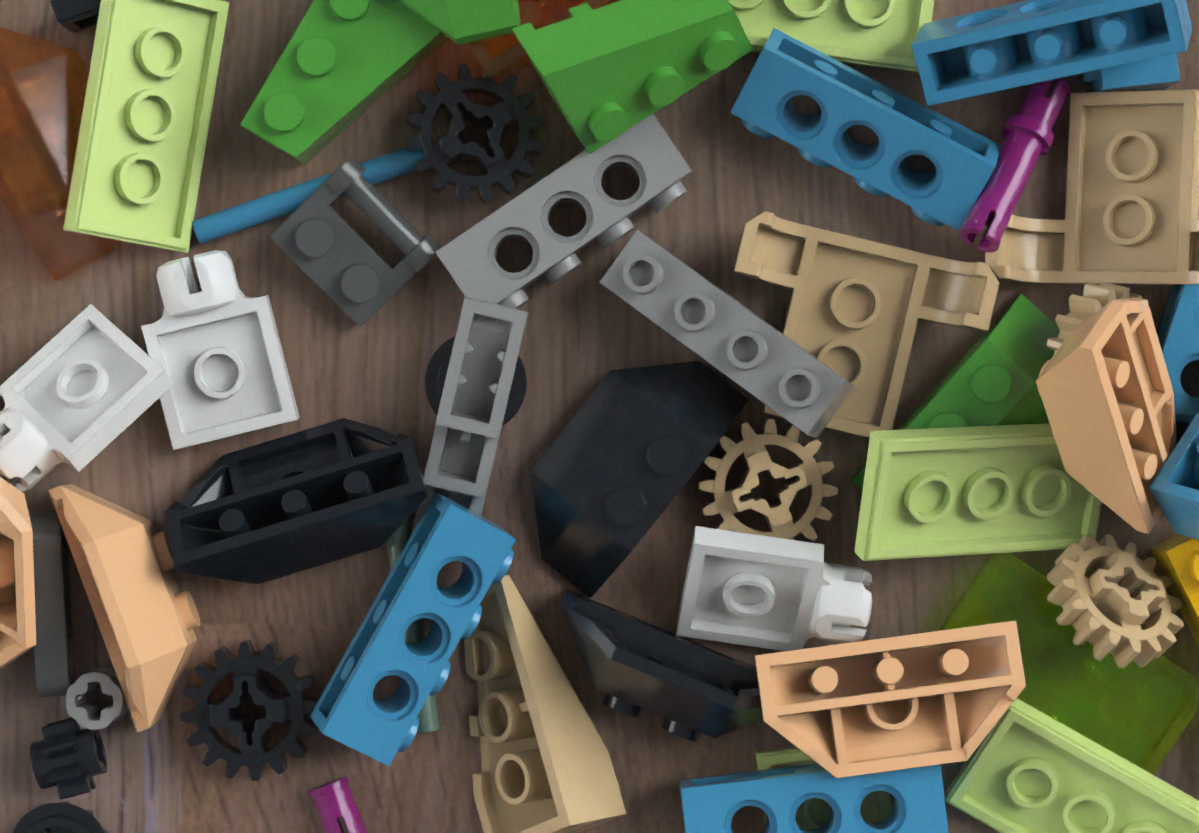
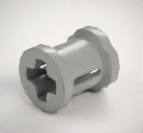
M103 666L94 668L90 672L81 675L76 683L72 684L67 690L65 699L67 713L82 728L90 730L106 728L129 711L114 667ZM99 683H101L103 694L113 696V703L103 708L101 712H99L98 702L88 700L87 692L98 687Z

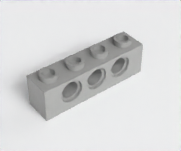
M652 114L591 154L584 150L435 253L465 297L518 309L529 300L523 290L545 276L550 285L554 284L582 264L576 254L596 240H598L603 249L607 248L635 228L629 219L631 216L649 204L658 213L686 194L688 191L682 182L690 177L692 170L655 115ZM614 167H626L632 170L639 181L637 192L626 200L610 198L604 192L601 184L607 171ZM561 203H575L586 214L587 219L584 228L574 236H561L555 233L549 225V217L552 210ZM510 238L524 239L533 248L531 264L525 270L518 273H510L503 270L497 262V251L500 245Z
M636 230L600 281L602 285L806 435L818 438L855 387L639 230Z

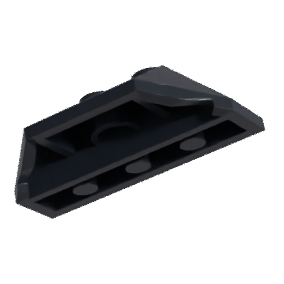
M700 361L610 370L531 469L541 559L592 598L632 552L707 458L749 400Z
M343 418L222 455L192 485L181 502L175 501L164 514L174 567L179 573L261 584L381 547L428 495L412 437L399 433L393 435L380 428Z
M569 589L565 590L561 600V607L595 689L606 693L603 700L605 705L633 717L639 716L641 708L665 718L662 724L663 729L694 742H697L700 733L717 738L763 719L755 666L685 637L676 636L675 633Z

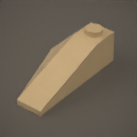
M510 575L504 576L498 583L490 585L480 603L482 614L479 623L473 633L464 640L466 672L473 680H476L478 714L469 715L470 736L480 737L482 772L472 774L474 799L483 832L577 833L625 815L626 810L609 751Z

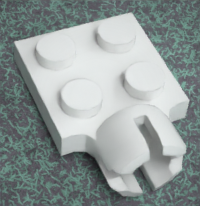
M213 250L194 255L193 259L202 291L198 290L189 257L168 261L159 266L156 278L164 305L163 315L158 321L143 325L141 328L148 355L168 373L175 383L160 397L173 450L298 420L300 416L269 295L255 298L246 297L238 286L232 259L226 251Z
M90 304L0 386V396L5 402L4 409L0 411V477L7 481L17 477L11 485L21 492H26L32 489L59 463L65 462L70 464L80 472L175 383L157 362Z
M695 526L678 613L676 636L780 651L803 649L806 641L813 637L839 643L862 641L867 629L850 626L867 627L870 621L873 600L871 592L866 590L864 585L870 586L873 583L872 575L869 571L860 567L833 563L827 564L824 562V544Z

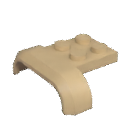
M1192 89L1071 93L1065 220L1025 218L1012 214L1001 238L998 250L995 252H985V263L989 265L999 278L1025 283L1100 284V282L1114 285H1199V91Z
M767 211L745 223L734 272L741 276L792 289L782 334L855 386L825 428L870 438V431L892 430L918 319L968 330L988 331L1000 284L987 263L952 260L791 222ZM765 404L763 413L782 417Z

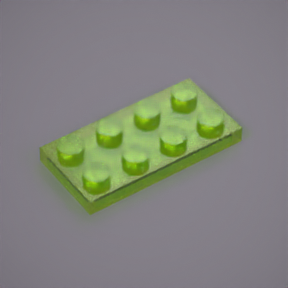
M1011 553L989 554L938 631L1016 620L1026 687L1017 698L1154 775L1199 709V680L1162 655L1158 659L1154 658L1142 668L1134 660L1124 669L1118 668L1111 653H1108L1101 661L1094 659V645L1086 640L1083 644L1076 646L1072 642L1074 634L1077 632L1072 625H1058L1055 620L1063 612V608L1048 602L1047 595L1056 586L1051 584L1045 576Z

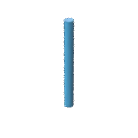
M405 147L361 162L360 164L365 168L362 175L373 186L415 171L416 164L424 155L422 152H409ZM332 173L195 219L192 225L200 244H204L291 214Z

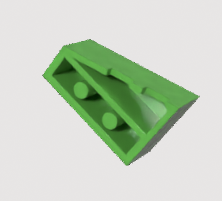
M314 0L240 125L254 136L305 165L360 118L368 107L391 87L397 86L410 74L409 72L436 48L442 47L450 38L398 0Z
M620 0L592 10L588 3L569 8V18L536 30L531 22L511 28L558 109L589 154L611 140L616 139L628 129L664 106L671 104L686 92L719 71L726 69L733 62L753 50L733 7L727 0Z

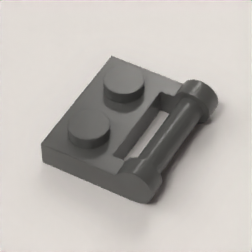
M350 156L269 237L361 327L415 273L421 270L436 255L435 252L441 246L429 233L422 236L362 175L365 168L353 156ZM344 193L404 253L392 267L330 205L340 194Z

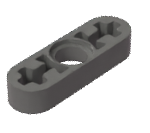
M56 511L30 512L29 516L33 531L37 643L34 646L37 691L39 697L66 696L68 688L75 683L68 542Z

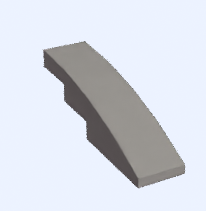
M464 297L423 478L428 497L417 507L412 532L435 492L480 516L482 515L528 311Z

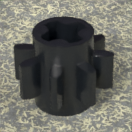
M72 717L43 726L41 729L44 740L33 742L30 745L31 764L40 788L46 789L57 786L61 800L89 793L90 790L95 789L96 785L93 776L107 772L106 752L99 731L90 729L80 730L79 724Z

